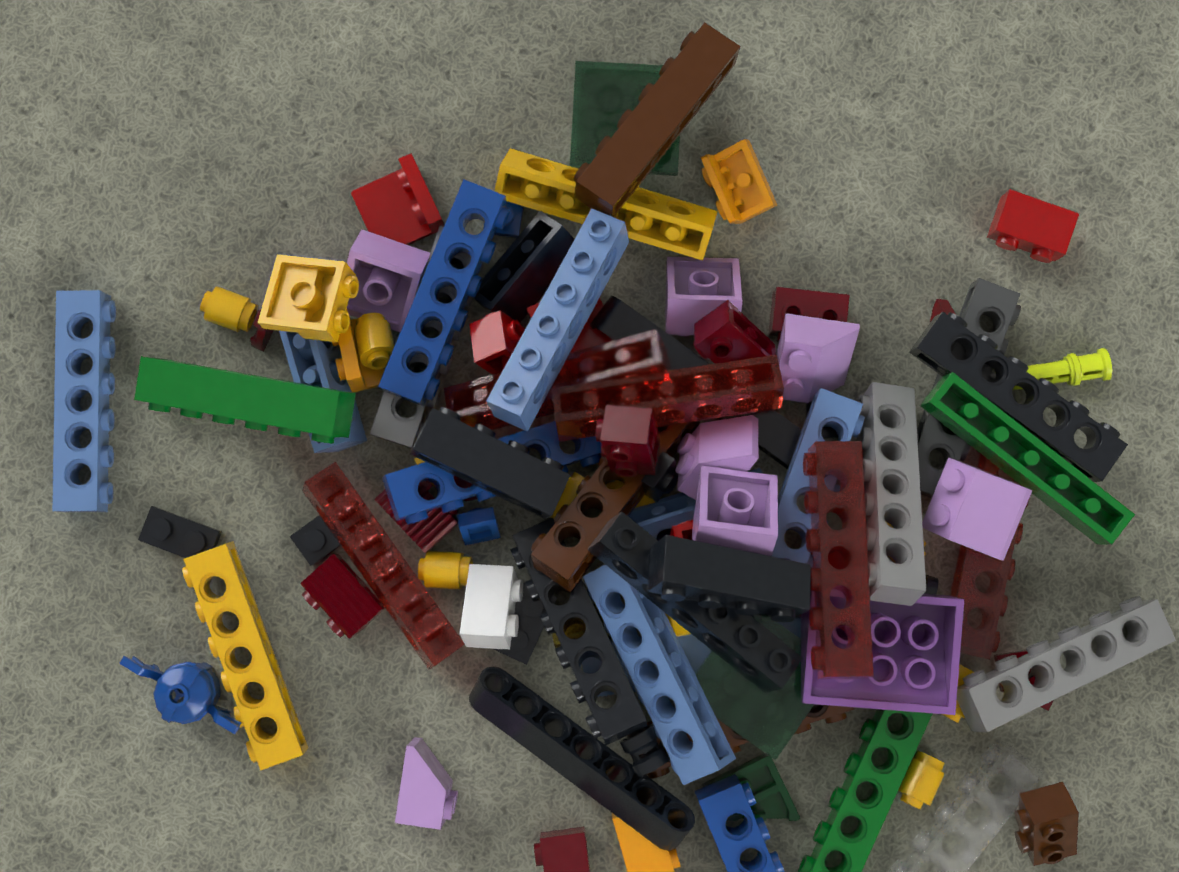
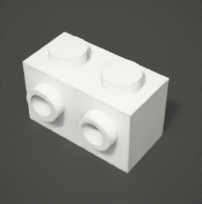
M469 564L460 627V636L466 647L510 650L511 637H517L519 628V617L517 614H514L516 602L522 601L523 581L518 580L513 566Z

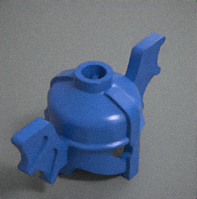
M123 656L120 664L135 674L157 681L153 693L156 708L162 714L161 718L168 723L187 724L199 721L209 713L215 723L233 734H236L240 728L241 722L231 717L230 710L216 705L221 694L220 682L212 670L213 666L208 663L184 662L170 666L163 673L157 665H147L135 656L132 659ZM173 691H175L176 697L174 699L172 697ZM180 697H184L182 702H178Z

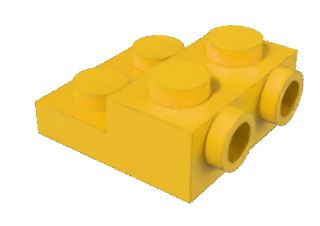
M277 254L258 324L263 329L296 332L304 339L338 342L340 333H345L349 327L350 316L346 309L349 298H355L358 294V278L344 261Z

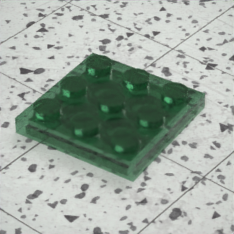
M576 61L570 152L571 167L579 169L583 163L587 162L590 164L597 156L595 151L602 139L607 135L612 137L618 130L617 124L621 116L627 109L633 111L640 103L638 98L648 83L654 85L661 77L659 72L663 65ZM680 135L650 171L649 175H678Z
M760 613L752 615L754 619L801 656V638L778 622L771 620V617ZM712 650L695 673L716 718L775 760L814 706V704L801 702V662L783 689L768 693L760 690Z

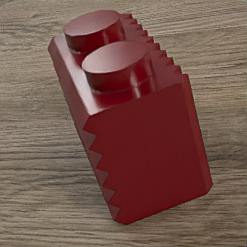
M429 481L419 483L418 493L423 499L433 500L436 498L429 491L433 484ZM386 489L374 499L424 553L431 551L458 525V520L454 517L458 510L443 513L441 507L427 511L429 518L407 525L405 519L395 520Z
M332 554L300 583L306 590L302 593L304 599L315 610L321 607L330 618L326 623L340 638L344 635L349 639L354 638L386 609L385 605L339 554Z

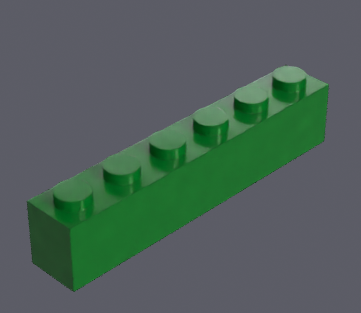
M141 356L134 400L148 402L149 410L170 412L171 407L180 408V415L185 417L202 419L203 413L212 414V421L217 423L234 425L235 419L244 420L245 428L267 431L268 425L278 427L277 434L300 437L302 431L312 433V441L334 444L335 437L349 438L356 393L168 359Z
M951 372L943 376L920 405L1023 487L1031 489L1034 496L1097 545H1112L1135 516L1132 511L955 373Z

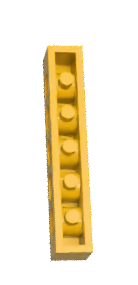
M509 149L500 164L494 190L505 195L506 201L580 224L584 223L591 210L574 198L576 182L573 179L578 171L577 168L515 149ZM638 187L614 218L625 222L629 239L703 261L718 211Z
M234 541L183 559L186 565L182 568L184 579L189 588L194 587L198 601L195 602L197 615L202 623H207L211 634L208 637L209 648L215 658H220L224 669L221 672L223 686L228 693L232 692L237 705L233 708L235 719L241 722L240 728L245 727L249 741L246 742V747L253 763L257 762L261 771L304 755L308 745ZM214 576L222 578L226 584V591L223 596L214 594L210 589V581ZM226 611L232 612L238 617L239 625L236 630H229L224 626L222 618ZM237 647H245L250 651L252 660L249 665H243L237 661L235 657ZM249 682H257L264 688L263 699H254L249 695ZM261 718H272L277 724V732L274 734L264 732L260 725Z

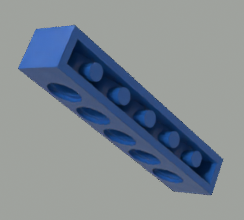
M463 179L378 385L383 391L423 407L427 399L431 401L434 399L440 385V380L436 379L440 366L448 365L454 351V345L450 344L455 330L461 332L465 325L468 311L464 310L467 300L469 296L475 298L480 288L482 277L478 276L483 262L489 264L496 248V243L492 241L497 228L503 230L509 217L510 209L506 208L507 201L505 195ZM473 219H479L485 223L483 231L476 235H471L465 231L467 223ZM458 253H467L471 256L470 264L464 269H456L451 266L453 257ZM448 286L455 288L457 295L451 303L444 304L438 301L437 296L442 288ZM433 320L441 322L443 329L439 336L436 338L424 336L423 330L428 322ZM422 354L428 357V366L423 372H411L409 364L414 356Z
M597 408L531 428L528 432L524 430L498 439L506 444L512 440L527 448H535L541 455V461L543 457L551 458L564 466L562 471L566 473L569 472L567 466L580 462L582 468L599 463L602 455L601 442L596 441V425L598 419H600ZM561 437H568L574 442V454H566L560 449L559 440ZM427 462L386 474L382 479L395 520L405 519L407 525L429 518L427 511L441 507L443 513L464 507V499L477 496L478 502L496 496L473 484L470 488H460L454 481V475ZM429 481L436 486L437 496L435 499L425 500L419 495L418 485L420 482Z
M736 774L694 791L727 872H785L777 852L774 851L769 854L765 840L771 837L763 818L755 819L750 806L757 803L748 782L741 785ZM734 813L744 815L743 822L739 826L728 827L725 825L730 815ZM748 848L758 850L757 856L753 860H740L741 853Z

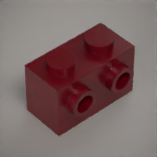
M776 287L772 294L768 335L777 336V342H779L786 313L847 322L850 295Z
M729 300L694 324V347L698 354L704 359L709 358L718 366L719 371L744 389L777 367L775 344Z
M606 405L604 419H598L596 441L601 442L602 457L607 459L610 471L623 477H635L637 474L655 476L661 440L653 410L651 408Z

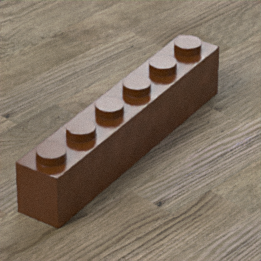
M705 22L696 33L691 31L683 40L679 55L675 59L669 57L659 72L661 77L654 85L648 83L638 98L640 103L633 111L627 109L621 116L617 124L618 130L612 137L607 135L602 139L595 151L597 156L590 164L587 162L583 163L573 179L576 182L574 198L590 209L592 208L615 217L735 66L741 46Z

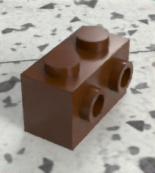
M1059 782L1019 793V810H1015V818L1019 830L1015 831V838L1021 853H1028L1033 866L1044 863L1055 864L1066 857L1076 855L1079 812L1064 783Z

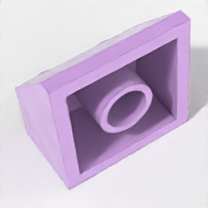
M361 229L350 249L347 260L348 266L354 271L359 281L357 296L349 298L347 310L349 315L359 318L367 313H380L390 323L392 330L401 332L420 286L430 253Z
M667 256L666 333L679 336L694 335V324L727 300L740 312L742 311L743 300L739 259L704 258L702 261L692 257Z
M786 313L776 353L777 367L772 372L771 398L809 403L820 388L831 392L844 385L860 324Z
M749 415L700 423L692 434L687 433L677 448V452L680 453L679 462L676 467V473H678L677 490L696 500L701 466L748 472L759 459L758 418Z
M948 457L922 525L924 529L950 541L1004 561L1032 490Z
M701 466L693 518L692 540L772 556L778 537L777 475Z
M414 737L406 746L395 823L441 830L446 819L451 820L452 814L455 813L458 791L451 790L453 780L422 738Z

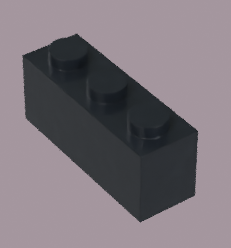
M539 211L484 276L474 299L488 313L501 310L510 318L520 323L528 314L526 308L535 305L547 291L574 238L561 224Z

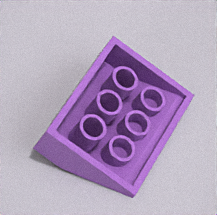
M810 584V610L801 614V657L803 658L801 660V702L806 704L955 715L964 599L949 595L923 594L912 606L869 601L867 600V589Z

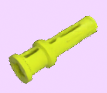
M1101 348L1093 354L1076 356L1075 353L1067 354L1060 361L1030 365L1027 371L1038 380L1043 378L1053 384L1067 382L1068 385L1076 386L1085 380L1101 378L1103 381L1111 380L1112 362L1107 349ZM1016 385L1013 388V390L1023 389L1020 386Z

